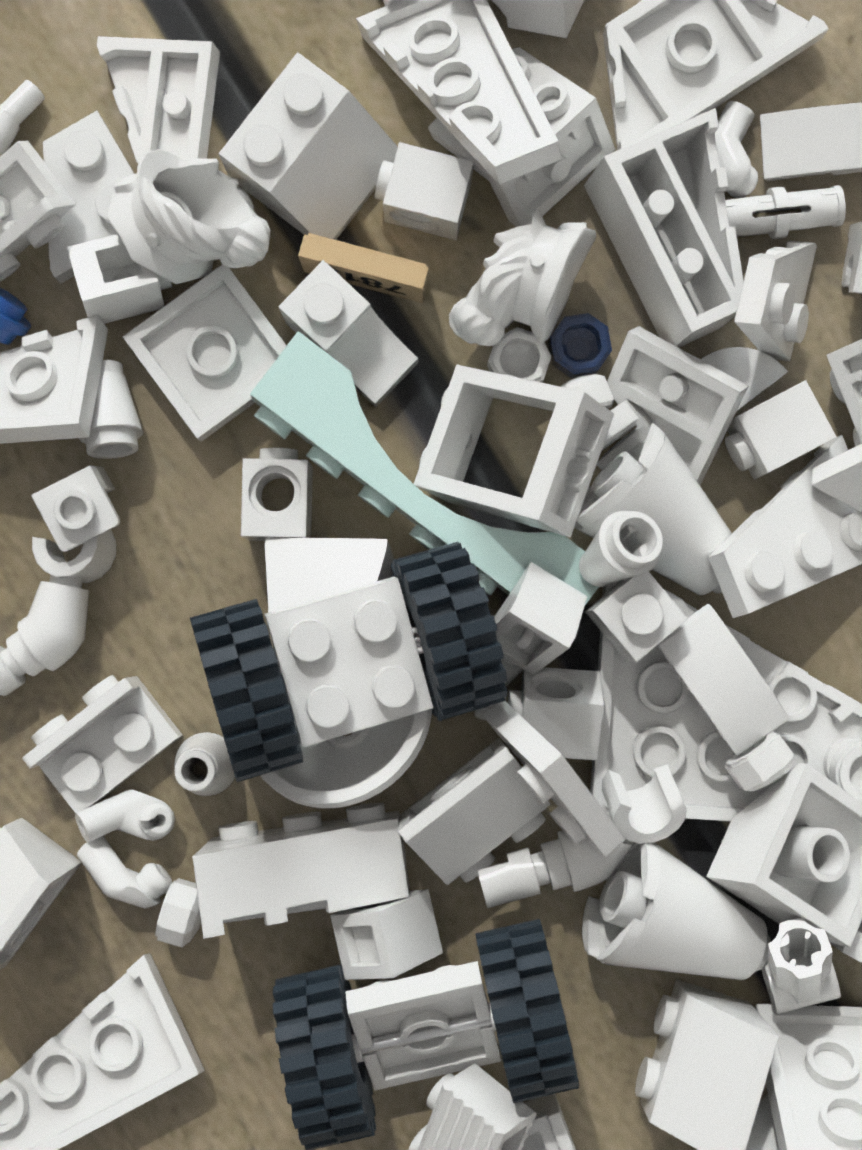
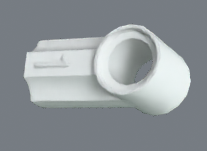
M803 918L780 923L779 933L768 944L769 958L761 969L776 1014L840 998L839 983L832 963L833 951L825 929L814 928L807 924Z

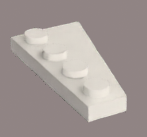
M399 0L356 18L363 39L499 185L562 160L559 142L487 0Z
M99 315L78 320L77 330L52 337L47 330L22 337L21 347L0 352V444L89 437L108 329Z
M151 953L145 954L138 959L109 989L99 994L82 1010V1013L56 1036L50 1038L10 1078L0 1083V1150H58L205 1071Z

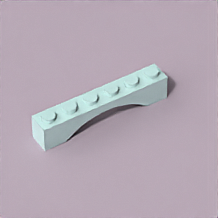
M299 331L250 393L252 401L260 406L254 415L255 418L283 439H286L291 431L296 433L313 446L306 455L311 461L336 479L343 470L364 485L358 496L387 518L391 516L394 510H397L413 522L415 526L409 535L428 550L455 542L461 543L462 548H465L469 553L470 563L475 565L479 573L481 588L484 587L488 595L491 596L497 587L509 595L531 562L587 596L585 605L599 588L589 584L582 577L579 561L585 551L566 536L553 532L527 533L491 527L458 515L425 495L396 468L375 439L359 404L351 371Z

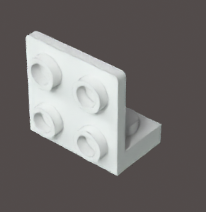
M519 47L514 48L512 51L559 142L562 160L499 185L438 118L428 127L433 139L455 156L474 161L473 169L490 182L508 220L516 227L532 224L535 208L543 216L594 170L604 156L615 150L596 98Z

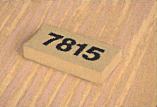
M308 233V235L304 234L298 254L304 272L311 273L324 260L349 284L419 303L424 302L429 283V267H426V264Z

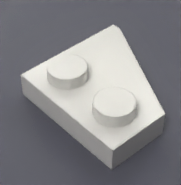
M98 36L97 48L110 71L115 86L112 92L120 114L126 118L129 127L127 135L136 162L139 164L144 153L156 149L172 152L182 160L207 159L220 51L211 41Z
M98 111L91 113L43 141L44 162L76 202V205L60 218L65 224V228L49 241L50 270L61 284L75 276L67 247L117 234L107 219L112 194L115 190L114 186L124 177L134 174Z

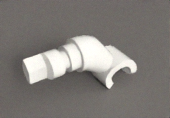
M112 530L83 543L81 552L75 559L68 562L65 561L62 550L59 549L57 543L43 538L32 537V551L36 562L51 576L49 582L40 581L28 615L18 622V631L6 639L7 648L5 649L0 646V695L7 696L23 685L26 680L24 674L36 676L44 669L54 671L77 652L85 640L89 591L81 589L82 583H90L101 578L111 568L116 556V540Z
M668 763L655 768L652 780L644 787L636 790L626 791L620 774L610 770L607 771L602 779L601 789L607 805L602 804L600 806L626 840L606 857L586 837L576 845L564 831L557 832V840L541 844L542 852L530 855L527 847L506 853L508 858L506 863L477 870L487 908L541 894L539 886L551 883L553 890L572 886L574 892L597 885L612 876L635 843L657 842L669 837L678 830L686 818L687 808Z

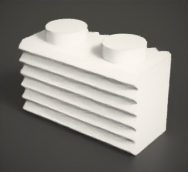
M474 1063L455 1076L452 1073L446 1074L435 1084L426 1103L432 1110L429 1122L418 1132L408 1150H521L524 1147L523 1142L529 1136L527 1132L533 1126L531 1122L537 1114L523 1102L513 1103L510 1091Z

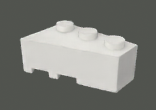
M716 108L604 156L584 185L659 337L678 348L720 329L736 316L744 282L735 226L730 227L724 191L729 186L726 168L720 167L715 139V132L719 128Z
M370 803L347 808V818L322 822L321 812H307L283 817L282 828L258 831L257 821H245L220 826V836L210 839L192 856L203 939L225 935L224 923L264 917L265 925L269 926L288 922L287 914L325 908L326 912L333 913L409 897L410 884L404 841L398 833L399 811L385 813L384 803Z

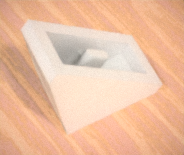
M531 562L494 616L498 629L495 632L497 640L502 646L504 657L529 673L536 674L570 648L577 634L587 596Z

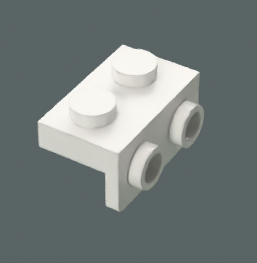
M17 141L0 156V282L19 268L20 263L15 257L26 247L32 244L34 248H38L52 240L65 228V224L60 218L76 205V202L29 141Z

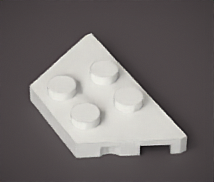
M642 0L608 22L603 32L617 150L718 107L821 40L829 28L818 17L813 15L811 20L807 21L777 4V0Z

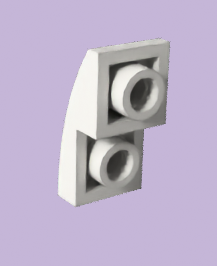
M862 103L829 105L760 114L763 174L766 181L832 173L835 176L862 172Z
M706 604L689 616L688 620L657 645L736 756L791 719L752 661L709 604Z

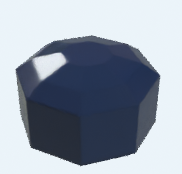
M589 313L564 317L548 341L552 365L570 378L596 374L612 352L608 326Z

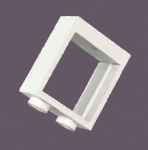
M456 365L449 387L443 394L441 409L428 445L421 455L414 485L448 503L571 537L614 413L582 391ZM493 398L553 411L523 498L463 482Z

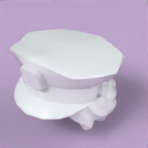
M160 149L144 153L137 166V173L124 177L114 186L115 190L112 194L107 213V219L122 239L132 261L175 284L207 276L212 272L213 262L217 259H220L222 265L231 269L252 266L258 261H262L268 251L271 230L267 221L255 213L251 198L245 190L238 186L239 180L227 176L218 170L219 161L217 159L182 160L172 152Z
M535 208L532 224L496 233L493 242L500 249L493 256L484 259L485 271L472 286L468 295L453 306L449 314V324L453 332L467 343L492 346L501 341L505 335L504 328L515 320L530 326L539 343L548 340L567 304L573 282L596 239V231L588 229L585 222L563 223L558 229L547 226L541 213Z

